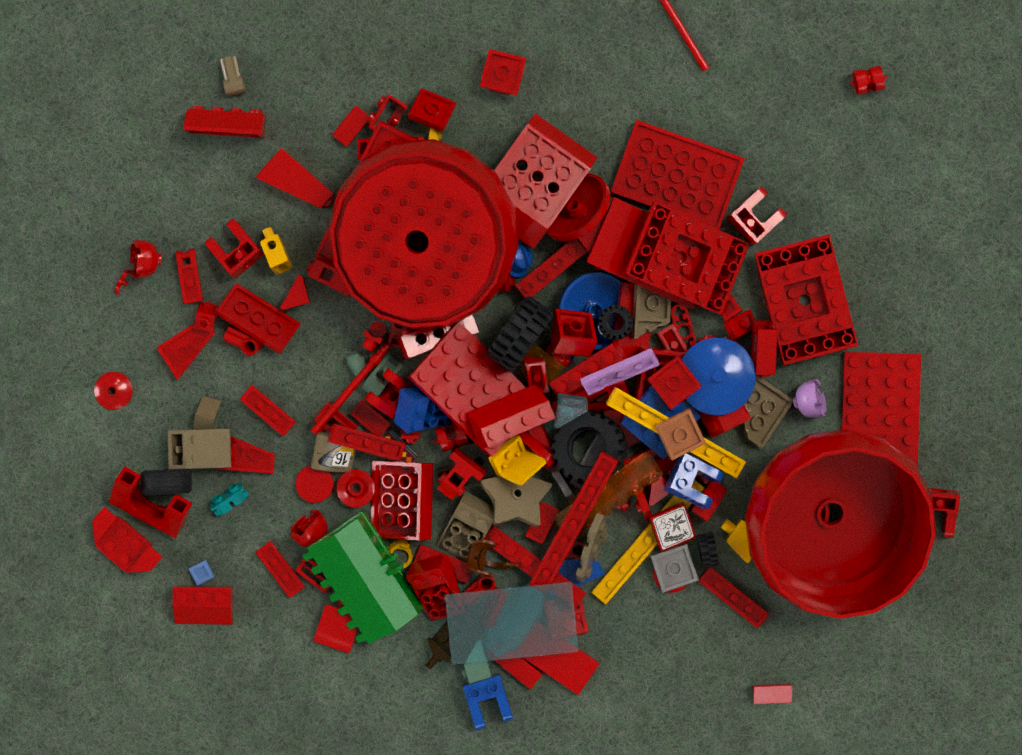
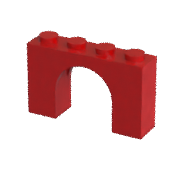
M124 466L114 482L109 503L176 539L185 525L192 502L177 494L174 495L167 507L150 502L139 491L138 484L141 475Z

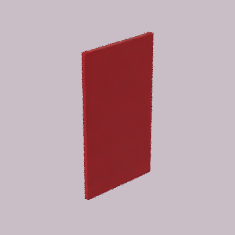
M613 197L586 262L694 310L696 305L624 274L648 213ZM682 251L676 256L678 262L684 259Z

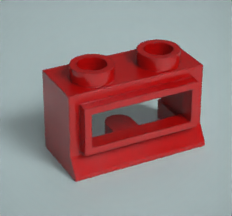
M387 94L386 97L382 96L377 103L378 111L376 114L372 112L367 120L369 123L368 128L375 131L376 126L374 125L388 102L397 106L387 124L393 127L398 124L400 117L408 106L390 94Z
M327 402L314 419L316 423L332 405L330 402ZM338 410L332 416L343 426L353 429L358 428L357 424L353 423L345 414ZM325 424L320 431L323 433L325 430L330 432L331 427Z

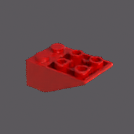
M445 554L411 563L406 578L431 621L465 612L454 570Z

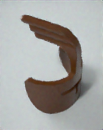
M477 540L472 544L468 552V568L486 577H491V573L484 571V565L501 570L519 566L518 563H495L485 560L487 552L492 547H496V543L492 541Z

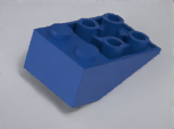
M417 386L401 389L394 423L406 433L449 425L453 422Z

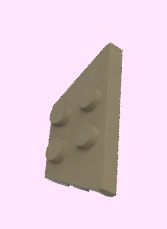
M634 284L632 312L634 323L631 338L637 339L647 332L656 330L659 326L670 323L671 300Z

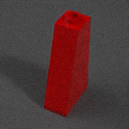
M282 148L256 176L260 181L320 209L328 208L334 201L332 198L334 194Z

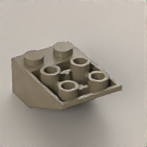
M230 429L168 431L169 469L231 467Z
M465 491L437 546L467 561L468 552L472 544L477 540H483L493 523L494 506Z

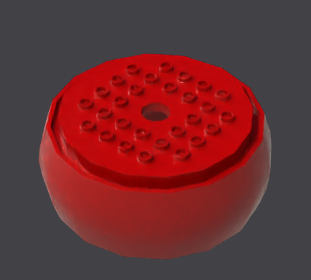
M435 139L396 142L361 160L339 188L328 225L332 263L349 294L378 318L411 329L448 327L484 309L508 281L519 245L515 206L498 174L469 150ZM418 230L427 236L429 244L426 250L415 252L408 247L406 239L410 232Z
M848 429L805 435L778 451L756 478L745 514L749 554L767 586L801 611L838 619L875 613L904 596L926 569L936 535L933 497L913 460L881 437ZM829 503H836L841 507L840 517L834 522H824L821 518L822 509Z

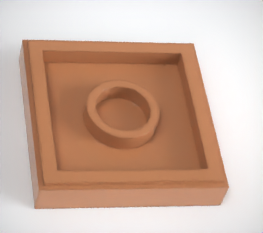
M690 408L654 425L671 461L706 444Z

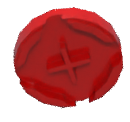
M310 465L302 469L297 475L296 490L305 501L312 503L322 502L332 493L334 480L330 471L312 469Z

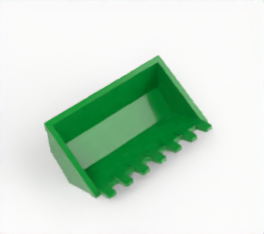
M364 510L307 547L308 552L302 555L305 561L314 558L317 563L311 569L314 575L323 572L326 579L320 582L322 588L325 589L332 586L335 592L329 596L330 600L335 602L340 599L344 606L338 609L339 614L343 616L349 613L353 620L346 623L348 628L358 627L361 631V634L355 637L358 643L367 641L370 644L379 638L397 631L416 617L423 608L406 575L402 571L405 566L403 563H397L396 558L398 555L390 552Z

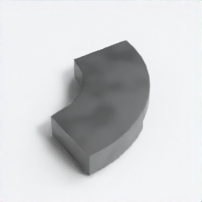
M554 463L548 469L572 506L576 498Z

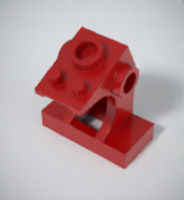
M458 448L449 457L456 465L449 474L444 472L438 480L441 484L437 489L451 500L455 496L459 498L466 489L463 486L471 476L480 481L487 472ZM454 472L464 478L460 484L451 478Z

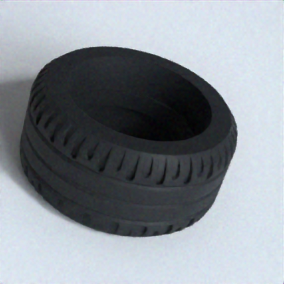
M189 469L142 471L140 478L141 492L144 495L190 493L192 490L191 471Z

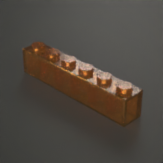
M646 452L609 478L577 537L583 533L584 529L591 527L597 513L604 515V517L610 515L614 508L626 504L628 498L640 494L648 484H654L659 480L663 472L653 455ZM572 504L554 516L559 528Z

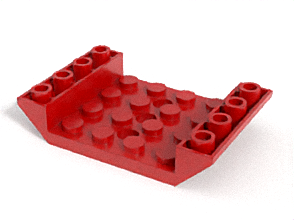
M536 113L494 170L515 206L518 239L532 249L536 247L598 158ZM523 161L526 164V169L523 171L519 170L516 163ZM535 172L540 173L542 181H534L532 174ZM555 184L558 187V192L551 193L548 190V185Z

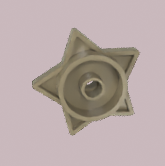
M500 476L480 482L481 487L492 499L494 505V525L511 520H520L534 527H539V502L552 487L551 483L531 477L526 483L519 486Z

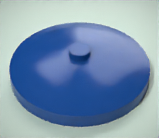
M600 272L585 273L570 281L561 293L557 308L592 313L597 344L594 349H603L611 344V339L605 337L600 331L598 318L606 307L617 305L621 282L618 279ZM615 315L611 316L608 321L611 329L614 327Z
M725 338L705 339L693 345L682 358L684 364L702 386L685 399L696 410L709 415H725L742 407L750 398L756 380L755 367L747 351L736 342Z

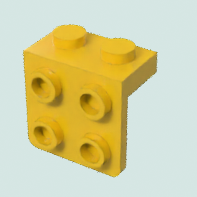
M519 435L511 437L499 448L493 457H489L496 475L519 486L526 483L528 479L546 464L544 458L526 450Z

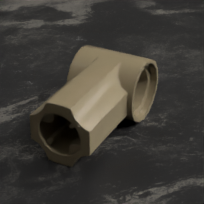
M230 56L220 59L226 96L246 93L237 57Z

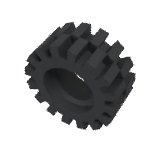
M620 305L606 307L598 318L600 331L609 339L621 340L632 331L633 317L626 308ZM613 315H619L623 319V326L619 330H613L608 325L609 318Z
M713 532L697 534L702 567L719 566Z

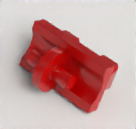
M379 321L372 323L369 329L370 332L365 330L363 334L366 336L362 347L371 352H374L378 343L383 344L385 340L381 337L386 333V326Z

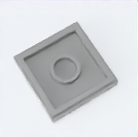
M687 544L650 556L662 593L699 581Z

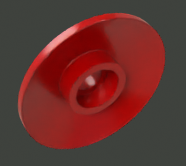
M108 372L97 380L94 394L101 406L106 409L117 410L129 403L133 394V388L130 380L124 374ZM111 387H114L116 389V392L113 395L109 392V389Z
M349 470L342 474L337 482L338 497L349 507H362L369 503L374 496V481L363 470ZM353 485H359L360 490L358 492H355L353 490Z

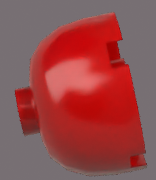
M133 240L134 244H131L130 264L132 263L134 270H131L132 277H149L157 270V266L161 265V253H157L156 247L146 240Z
M317 509L310 511L312 514L306 519L305 515H303L291 527L292 533H289V535L303 547H308L327 534V520Z

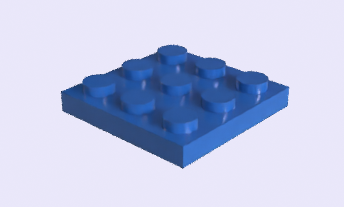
M652 385L639 399V401L669 418L687 408L691 409L696 421L701 417L685 401L670 410ZM625 415L620 423L664 460L668 454L658 433Z

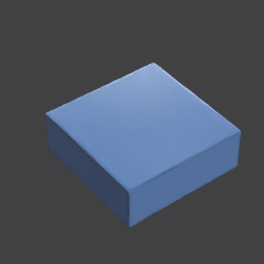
M207 560L189 568L197 586L215 577Z

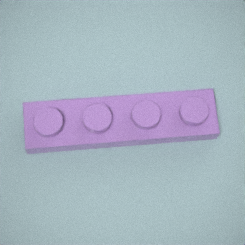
M651 348L589 374L580 380L587 394L591 395L604 389L606 386L624 381L659 366V362Z

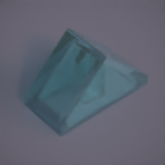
M558 393L554 411V427L557 429L588 411V399L583 396Z

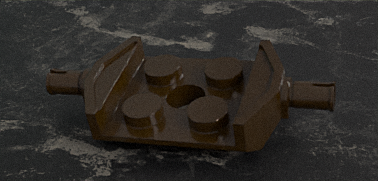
M471 443L457 447L472 460L476 456H481L484 459V464L481 467L487 472L481 480L498 476L495 474L489 461V456L478 445ZM450 459L448 466L436 469L437 472H440L438 477L442 476L444 472L449 474L456 463ZM454 472V477L461 483L464 478ZM471 476L465 485L478 482V480Z
M482 600L474 609L465 608L464 613L451 616L433 638H427L433 653L432 657L425 664L428 669L431 670L438 661L456 665L485 632L479 613L487 605ZM458 632H462V638L459 641H455V635Z

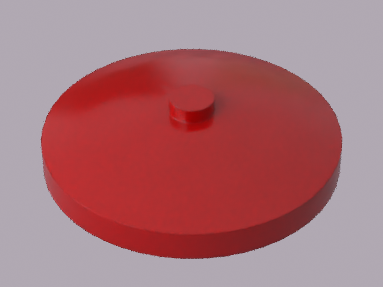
M586 174L546 231L552 239L557 241L577 239L588 233L601 221L610 203V190L603 179L595 174ZM556 187L551 193L558 192V187Z

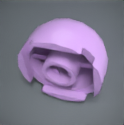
M818 379L802 383L796 391V397L793 398L795 408H799L801 414L809 418L824 417V413L827 410L824 392L821 394L818 388L822 387Z

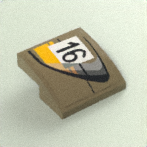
M330 432L317 433L311 468L330 472H347L352 470L356 450L327 442Z

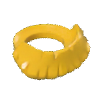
M397 539L388 546V549L391 553L396 549L405 550L408 553L409 558L403 564L404 568H406L413 559L412 551L409 548L410 544L406 540Z

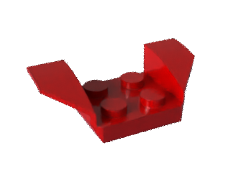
M103 507L92 520L96 548L124 572L151 571L161 560L162 556L152 548L153 545L122 517L115 516L106 507Z

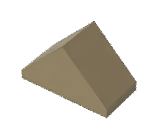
M206 396L202 397L195 414L193 430L215 428L221 400Z

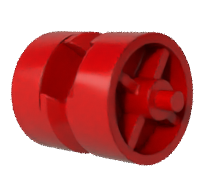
M880 65L869 67L868 71L865 69L854 70L852 72L853 82H849V84L854 86L857 95L866 94L869 90L873 92L885 89V79L888 78V75L883 74Z
M454 422L450 423V427L444 425L435 429L437 440L434 441V444L438 443L441 445L443 452L454 449V445L462 446L469 443L467 435Z

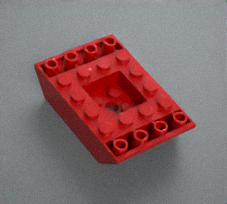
M653 201L624 274L698 307L722 315L750 243ZM682 251L684 259L678 262L676 256Z
M830 234L755 253L757 273L769 319L777 328V349L783 365L859 346ZM801 295H807L810 298L808 305L803 306L800 304L799 298Z

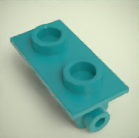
M241 482L232 484L228 487L227 491L211 499L209 502L211 511H214L216 516H222L233 509L230 505L231 501L237 506L247 499L249 493L243 488Z

